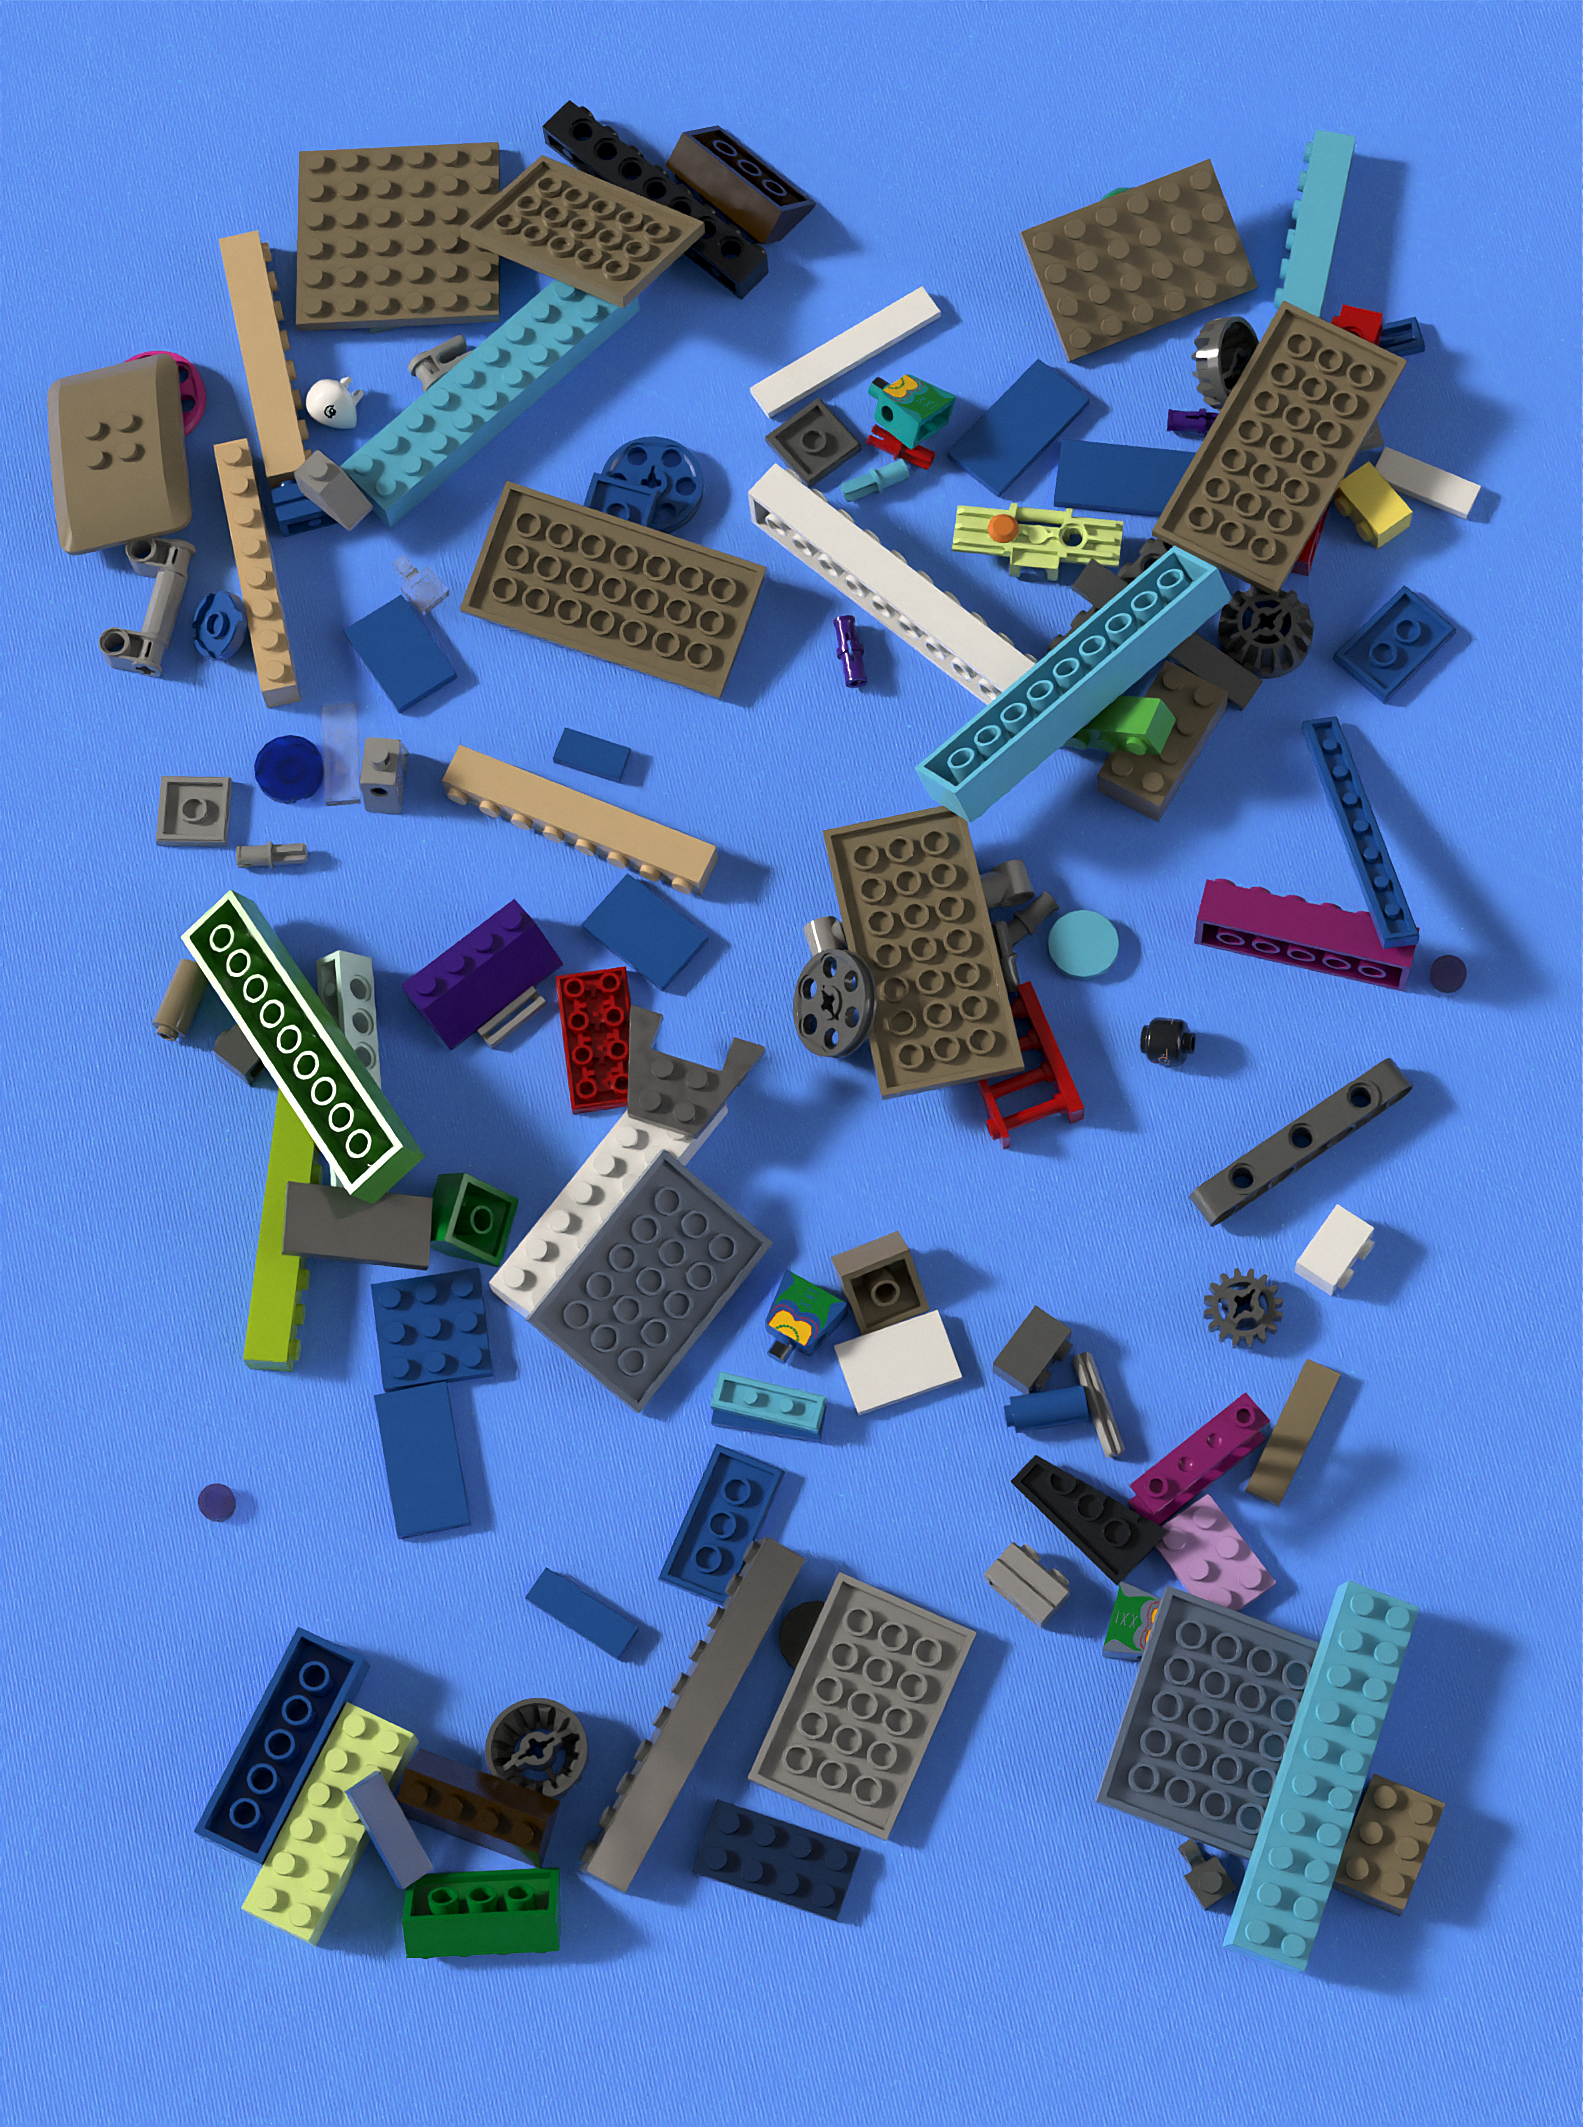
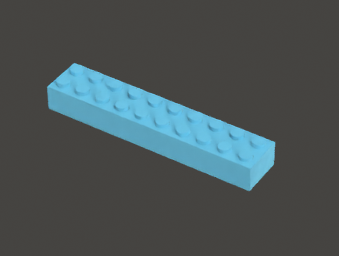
M553 280L339 467L343 469L373 505L372 511L392 528L640 311L638 296L625 308H621L561 281Z
M1174 545L914 768L930 798L969 823L982 816L994 803L1009 793L1015 785L1030 772L1034 771L1057 749L1061 748L1066 741L1089 724L1095 716L1109 704L1113 703L1131 685L1140 680L1145 673L1160 660L1164 659L1174 648L1191 636L1196 629L1232 599L1218 568Z
M1350 1580L1337 1587L1225 1935L1223 1948L1292 1974L1306 1970L1420 1607Z

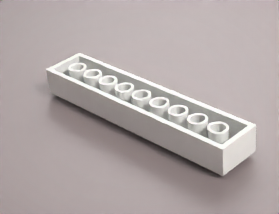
M775 463L748 491L751 522L984 704L989 705L1038 663L1037 659L1027 653L1023 655L1015 649L1013 642L1003 633L996 634L988 628L986 621L975 612L969 613L962 608L959 600L948 591L943 593L935 587L932 579L926 573L920 570L916 572L909 567L907 561L900 553L895 550L889 551L883 547L879 538L873 532L867 529L863 531L856 526L854 520L847 512L842 509L837 511L830 506L826 497L820 491L814 488L812 490L808 489L802 484L800 477L791 469L786 468L784 470Z

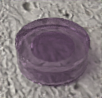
M1444 955L1437 958L1430 970L1432 985L1444 993H1452L1459 990L1464 985L1467 976L1464 962L1453 955Z
M220 1483L210 1484L200 1492L198 1508L206 1519L212 1522H222L233 1515L236 1509V1498L226 1485Z

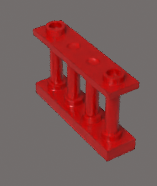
M1031 981L1017 985V998L1013 999V1004H1010L1013 1019L1017 1017L1020 1020L1026 1018L1030 1030L1026 1031L1025 1036L1018 1038L1021 1052L1029 1049L1033 1051L1039 1050L1044 1062H1041L1040 1067L991 1086L988 1085L986 1079L975 1081L990 1117L989 1120H986L989 1134L993 1141L999 1139L1003 1150L1010 1147L1008 1131L1058 1112L1060 1115L1066 1114L1070 1124L1084 1119V1106ZM1042 1081H1046V1083L1053 1082L1057 1094L1053 1095L1052 1100L1002 1118L995 1099Z

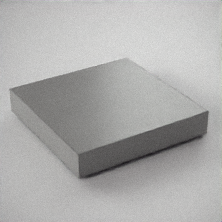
M161 776L156 832L157 845L227 847L233 784L231 777Z

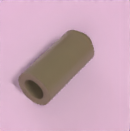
M181 959L152 1023L157 1029L156 1034L163 1039L176 1042L177 1038L184 1039L188 1033L210 982L197 962Z

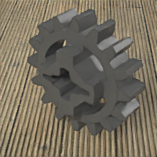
M1235 1268L1233 1278H1229L1225 1273L1220 1274L1221 1285L1211 1282L1209 1291L1214 1296L1205 1295L1203 1304L1211 1308L1204 1310L1203 1318L1213 1319L1208 1326L1209 1332L1220 1331L1218 1340L1220 1343L1230 1338L1232 1339V1348L1236 1349L1239 1341H1245L1246 1347L1252 1349L1253 1339L1257 1338L1261 1344H1265L1267 1340L1265 1332L1275 1335L1278 1327L1272 1321H1282L1283 1313L1275 1309L1282 1307L1283 1298L1273 1297L1278 1291V1286L1272 1285L1267 1287L1268 1276L1266 1274L1256 1279L1254 1278V1269L1250 1268L1247 1276H1241L1239 1268ZM1236 1287H1248L1247 1289L1242 1290L1233 1289ZM1261 1296L1266 1301L1268 1314H1265V1310L1259 1306ZM1251 1299L1249 1311L1244 1310L1235 1318L1237 1306L1242 1307ZM1219 1303L1222 1304L1221 1307L1227 1310V1317L1225 1321H1223V1319L1220 1316L1218 1309ZM1244 1327H1252V1328H1253V1329H1251V1330H1245V1331H1243V1330H1238L1239 1328H1244Z

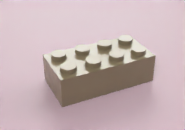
M1167 660L1144 696L1146 698L1162 699L1176 718L1161 754L1145 753L1144 755H1137L1126 751L1110 752L1097 774V791L1156 822L1160 821L1227 708L1228 691Z

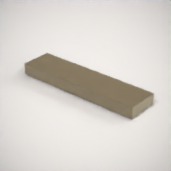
M1306 1359L1245 1492L1272 1505L1280 1506L1341 1376L1340 1373L1310 1359Z

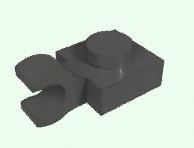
M1189 1839L1177 1848L1192 1870L1183 1876V1879L1203 1910L1237 1889L1216 1855L1205 1861L1193 1839Z

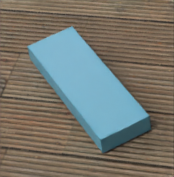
M719 1371L710 1408L818 1434L827 1397Z

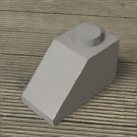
M318 449L294 472L300 492L349 532L373 509V505L343 469Z

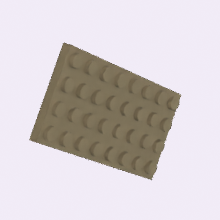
M1283 301L1155 524L1152 536L1172 546L1175 545L1218 569L1277 597L1405 370L1407 360Z
M506 480L459 610L461 613L721 700L768 569L765 566Z
M942 805L823 830L824 843L848 951L858 954L866 961L872 971L876 984L877 1007L868 1040L882 1101L1024 1071L1022 1054L967 821ZM855 973L856 986H858V975Z

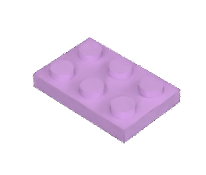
M1209 1493L1162 1526L1170 1532L1155 1549L1188 1593L1240 1612L1276 1585V1581Z

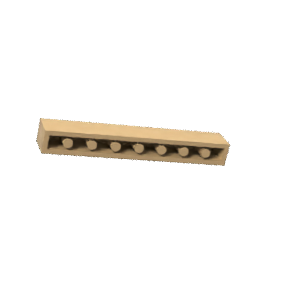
M256 230L220 238L219 244L266 476L270 488L274 489L278 488L281 482L287 480L296 481L294 472L312 455V450H305L303 440L309 439V433L305 419L299 420L297 410L303 409L299 389L293 390L291 381L296 380L297 376L293 359H286L285 351L291 350L287 330H280L279 321L285 320L280 300L274 301L273 292L279 291L274 271L268 272L267 263L273 262L268 242L262 243L259 232Z
M247 438L216 444L213 447L243 602L247 613L248 628L261 693L267 708L301 701L299 685L254 457Z
M459 745L442 779L447 797L458 804L466 805L468 802L478 806L481 812L490 817L497 818L499 815L510 819L511 823L520 829L530 830V828L543 832V835L553 842L562 843V841L575 845V848L583 854L603 856L607 858L610 864L618 868L625 869L627 866L638 870L640 875L648 880L657 882L661 879L671 883L675 890L683 894L689 895L693 892L702 895L718 861L717 848L712 844L462 745Z

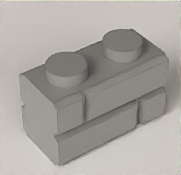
M1013 1541L985 1572L984 1581L1039 1629H1042L1069 1599L1070 1589L1066 1587L1069 1581L1055 1568L1048 1571L1039 1564L1038 1561L1041 1557L1030 1546L1024 1543L1020 1547Z

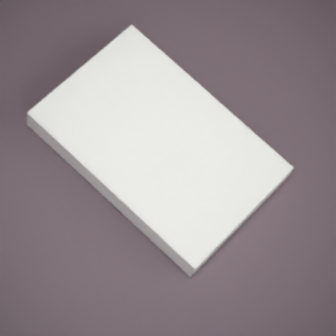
M938 1310L834 1345L835 1353L858 1416L963 1380Z

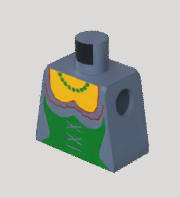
M1121 1581L1103 1645L1102 1657L1141 1661L1161 1598Z

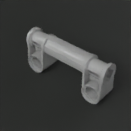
M153 537L128 543L125 548L131 566L138 575L156 578L141 632L111 627L101 633L98 644L110 667L136 672L149 677H159L162 673L160 664L164 650L169 648L177 614L188 581L187 568L191 557L195 556L196 548L192 544L180 539ZM143 552H151L146 558H137ZM124 645L120 651L110 652L114 646Z

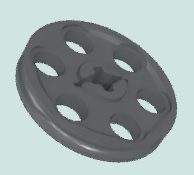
M826 949L814 955L803 968L795 987L793 1018L800 1040L812 1053L823 1057H846L855 1052L869 1035L876 1014L877 990L872 971L866 961L852 951ZM835 959L837 962V971L835 975L832 976L831 965ZM855 973H857L858 986L854 990L852 980ZM815 981L817 989L814 997L812 998L810 989L812 983ZM858 1009L859 1021L854 1026L853 1014ZM816 1017L817 1028L813 1033L811 1030V1022L812 1019ZM837 1031L838 1043L834 1048L832 1044V1036L834 1032Z

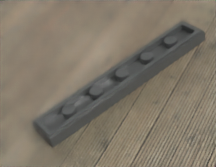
M1092 558L1070 589L1100 610L1129 584ZM1196 632L1187 637L1166 656L1167 659L1177 666L1228 691L1227 702L1240 711L1247 706L1263 682Z

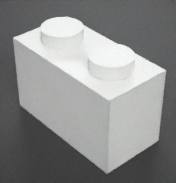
M1337 1204L1297 1260L1294 1272L1330 1296H1332L1337 1287L1343 1290L1355 1273L1350 1268L1357 1258L1364 1261L1375 1244L1371 1240L1374 1227Z

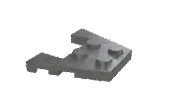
M632 1005L630 1009L628 1117L698 1139L724 1107L725 1101L737 1086H741L748 1077L747 1074L757 1062L761 1061L766 1049L764 1046L734 1037L722 1071L653 1050L664 1020L663 1014Z

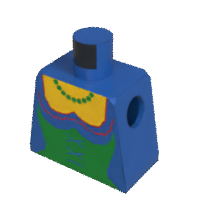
M787 1269L765 1320L766 1332L776 1337L767 1351V1355L784 1365L794 1349L807 1356L813 1355L847 1316V1303Z

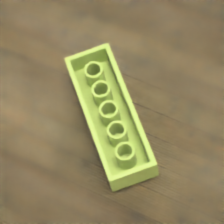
M346 1702L241 1907L247 1914L316 1947L370 1840L369 1834L345 1791L374 1771H379L382 1773L391 1792L394 1793L419 1743L416 1736L393 1723Z

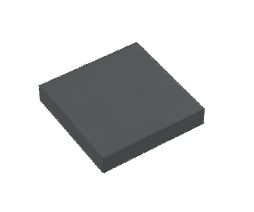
M819 397L765 436V442L789 469L800 477L802 484L808 489L862 450L861 444Z

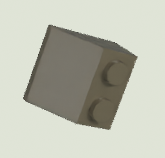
M899 1231L830 1257L861 1336L930 1310L910 1250Z

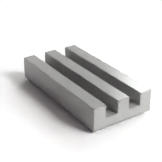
M531 986L479 1028L477 1033L493 1049L547 1005L546 1000ZM532 998L534 1000L532 1004L494 1035L490 1036L488 1034L529 999Z

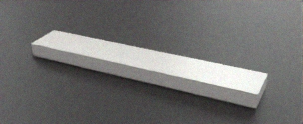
M923 286L750 387V393L769 419L940 318L941 311Z

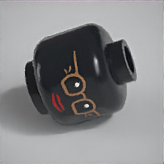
M1155 1017L1150 1021L1149 1025L1143 1026L1140 1049L1143 1054H1146L1150 1062L1179 1066L1185 1062L1188 1054L1194 1053L1196 1036L1195 1033L1190 1032L1186 1021Z

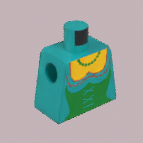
M911 374L904 375L892 384L880 377H876L868 389V394L878 400L874 413L875 421L911 450L949 424L956 400L955 395Z

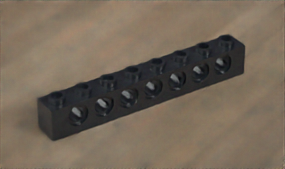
M569 100L542 126L545 144L578 170L704 222L705 233L703 235L711 234L713 237L708 239L699 238L683 254L742 300L769 273L767 253L759 244L748 242L743 238L742 233L735 225L724 223L708 204H700L693 198L692 193L686 186L680 183L678 185L668 178L667 173L662 167L657 164L651 165L644 159L638 148L631 144L627 146L619 139L618 134L610 126H602L598 123L586 107H578ZM581 137H590L585 141L578 140ZM606 156L614 157L611 160H603ZM633 175L639 176L637 179L634 180L626 179L629 176ZM655 195L664 196L660 199H652ZM729 254L738 255L736 258L728 259L725 257Z

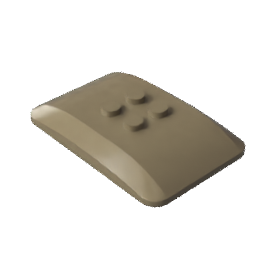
M157 354L63 377L51 384L47 395L49 450L56 523L61 548L69 555H82L184 529L191 520L192 508L179 371L176 361L170 355Z

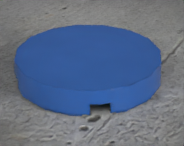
M220 590L215 594H208L200 602L192 621V628L196 629V637H193V643L199 654L208 659L226 660L234 655L241 646L247 629V613L245 605L239 596Z

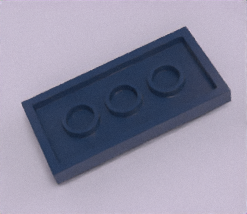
M717 1799L692 1873L837 1923L861 1848Z

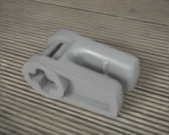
M459 334L429 351H424L415 356L408 364L407 369L412 376L418 377L423 384L422 390L425 393L472 351L465 353L467 351L466 340Z

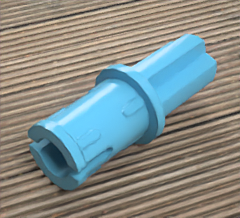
M902 458L876 470L872 467L869 469V473L841 484L843 497L847 502H852L874 492L881 494L883 493L882 489L910 479L909 471Z

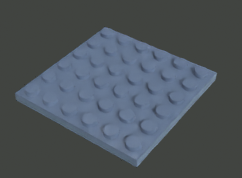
M1165 1587L1094 1802L1250 1861L1319 1642L1174 1587Z

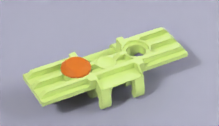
M1011 503L1009 510L958 505L952 551L1010 557L1009 576L1020 577L1023 567L1043 568L1047 572V580L1058 581L1060 562L1087 565L1093 558L1105 567L1118 568L1124 521L1073 516V508H1066V511L1018 507V503ZM1017 521L1057 524L1062 526L1060 528L1041 525L1018 524ZM1079 534L1082 537V542L1077 546L1071 547L1065 544L1070 541V535Z

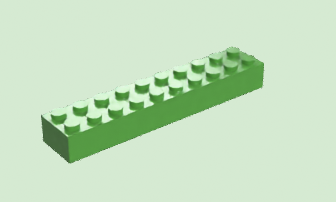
M230 889L181 936V939L349 1194L374 1204L416 1166L425 1155L256 903Z

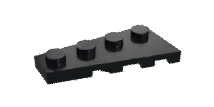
M1034 1455L1010 1481L1116 1586H1120V1582H1123L1170 1532L1039 1455Z

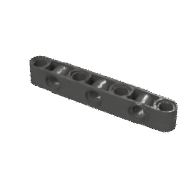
M1392 1058L1381 1061L1205 1181L1190 1194V1200L1211 1227L1220 1224L1400 1101L1412 1090L1413 1085ZM1356 1096H1362L1368 1100L1369 1105L1359 1108L1351 1102V1099ZM1297 1136H1303L1311 1144L1306 1148H1300L1293 1144L1292 1139ZM1244 1176L1251 1180L1252 1185L1247 1188H1239L1234 1184L1233 1180L1236 1177Z

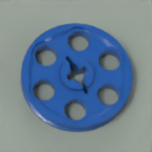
M649 436L629 441L619 447L609 457L601 474L613 478L620 477L628 482L647 487L650 481H652V471L654 470L657 484L654 489L659 490L661 494L650 528L666 534L680 529L694 517L703 499L704 484L698 461L686 447L668 438ZM639 451L647 455V460L642 465H633L628 461L629 456ZM668 454H677L681 457L680 464L675 467L665 466L662 460ZM688 481L693 483L696 488L690 495H681L676 490L677 486L682 482ZM665 507L671 508L676 512L675 517L667 522L661 521L656 517L658 511Z

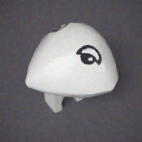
M349 376L341 379L340 382L330 379L319 380L309 390L305 406L309 415L320 424L339 429L355 428L357 423L356 404L364 395V392L359 389L352 394L350 393L348 385L353 380Z

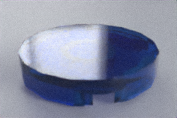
M295 735L280 736L266 743L257 754L254 764L255 779L263 794L275 802L284 804L296 803L298 800L303 798L306 800L313 796L321 786L325 774L323 758L315 744L304 737Z

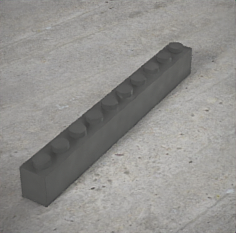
M769 1537L760 1538L757 1542L753 1540L747 1547L742 1557V1560L746 1563L739 1575L735 1573L725 1588L724 1593L728 1594L722 1608L717 1606L711 1613L706 1624L710 1627V1630L704 1641L699 1639L693 1646L688 1657L692 1660V1663L686 1674L681 1672L675 1679L670 1692L674 1693V1696L668 1707L663 1705L657 1712L652 1723L656 1729L650 1740L645 1738L639 1745L634 1755V1759L638 1760L631 1774L626 1772L616 1788V1792L620 1795L614 1806H607L603 1811L597 1824L601 1829L594 1841L590 1839L581 1851L579 1860L582 1861L579 1871L616 1892L625 1893L806 1560Z

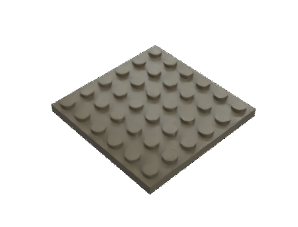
M499 142L299 151L296 284L297 331L500 322V255L461 239L460 227L500 193Z

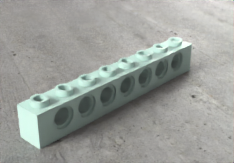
M338 950L316 961L318 997L381 1089L372 958ZM330 1165L331 1186L345 1188Z

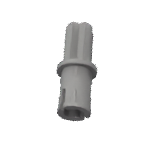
M268 841L267 845L236 847L238 868L269 866L270 869H274L275 865L303 864L308 859V850L304 843L274 845L273 841Z

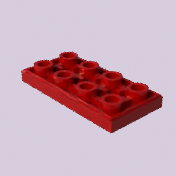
M626 966L555 976L572 1113L579 1114L628 1107L631 999Z

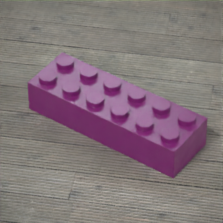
M1221 878L1215 879V881L1206 880L1197 916L1194 944L1405 992L1416 944L1383 949L1370 913L1367 911L1348 912L1332 903L1313 904L1306 902L1303 897L1297 895L1278 896L1271 894L1269 890L1262 887L1243 888L1236 886L1230 880Z

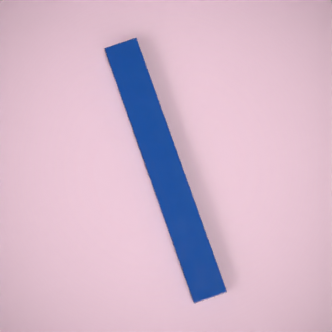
M1337 716L1303 721L1301 728L1382 948L1389 949L1418 944L1420 935Z

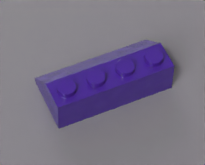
M514 898L405 981L402 987L408 1001L452 1051L531 986H537L563 966V962L535 921Z

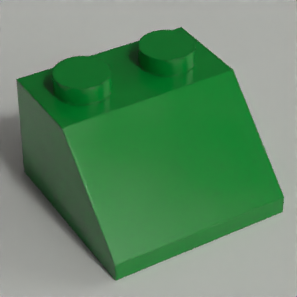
M465 1172L439 1174L432 1195L430 1248L448 1256L500 1267L519 1199Z

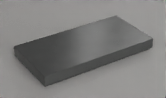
M288 1181L285 1193L281 1255L427 1271L430 1256L433 1198L386 1192L377 1202L371 1204L350 1195L344 1187Z

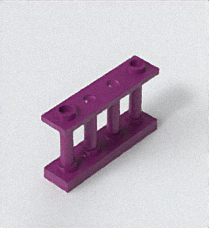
M1245 1392L1132 1482L1129 1487L1135 1492L1136 1496L1129 1500L1127 1505L1132 1510L1161 1526L1266 1441V1438L1259 1430L1266 1426L1270 1419Z

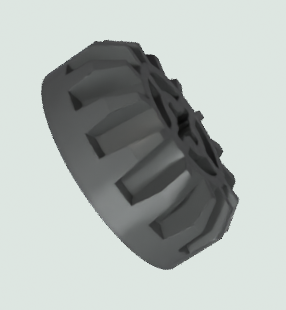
M1240 316L1216 318L1213 321H1208L1194 340L1198 350L1191 355V359L1196 361V371L1192 372V375L1198 378L1200 382L1196 389L1204 396L1203 401L1219 412L1259 344L1256 333L1250 323Z
M1250 585L1249 590L1245 592L1238 590L1233 594L1231 601L1225 604L1221 610L1218 624V644L1220 650L1259 679H1272L1284 676L1299 667L1309 653L1314 630V622L1310 618V608L1307 603L1302 604L1298 600V593L1294 590H1290L1288 593L1280 590L1277 597L1253 585ZM1272 601L1279 605L1275 608L1262 607L1259 609L1255 603ZM1249 608L1253 615L1250 627L1244 631L1242 618L1245 611ZM1291 619V628L1284 637L1281 634V630L1287 626L1288 620Z
M546 1698L524 1699L507 1707L491 1725L485 1745L486 1761L493 1776L553 1799H561L567 1795V1791L575 1784L578 1785L582 1780V1774L586 1764L589 1762L588 1738L577 1716L563 1704ZM535 1729H546L552 1732L546 1735L542 1732L531 1733L530 1731ZM525 1734L526 1736L520 1743L519 1751L514 1754L517 1742ZM538 1744L541 1748H544L543 1758L537 1759L533 1755L532 1747ZM565 1748L564 1764L559 1772L554 1775L551 1767L556 1761L557 1752ZM527 1769L537 1772L546 1771L549 1779L532 1780L521 1773Z

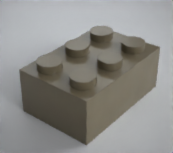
M1373 1774L1346 1840L1331 1888L1401 1916L1446 1803Z

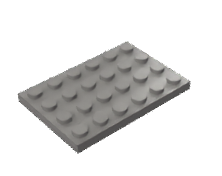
M838 1572L747 1780L886 1842L977 1632Z

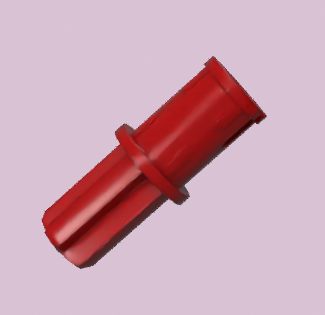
M877 424L873 426L872 434L883 438V440L869 434L866 442L867 445L893 455V459L896 461L898 458H902L904 461L924 470H928L931 467L935 458L934 451L921 445L911 450L886 429Z

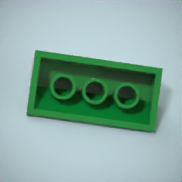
M559 1867L428 1873L406 1887L402 1917L406 1958L430 1959L448 1956L469 1957L472 1955H508L511 1953L559 1951L561 1937Z

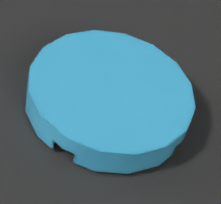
M1089 910L1069 912L1059 918L1050 930L1048 939L1050 959L1053 961L1055 968L1070 979L1086 981L1092 980L1093 977H1098L1099 975L1102 976L1111 969L1117 960L1119 950L1117 930L1109 919L1098 912Z

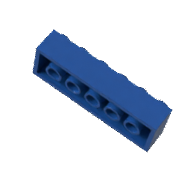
M298 1627L194 1830L195 1834L201 1839L262 1868L346 1702L353 1703L371 1667L364 1657L303 1628Z

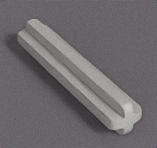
M1090 1352L1078 1354L1073 1357L1072 1363L1079 1383L1083 1385L1087 1406L1104 1454L1107 1458L1120 1456L1124 1453L1125 1447L1093 1356Z

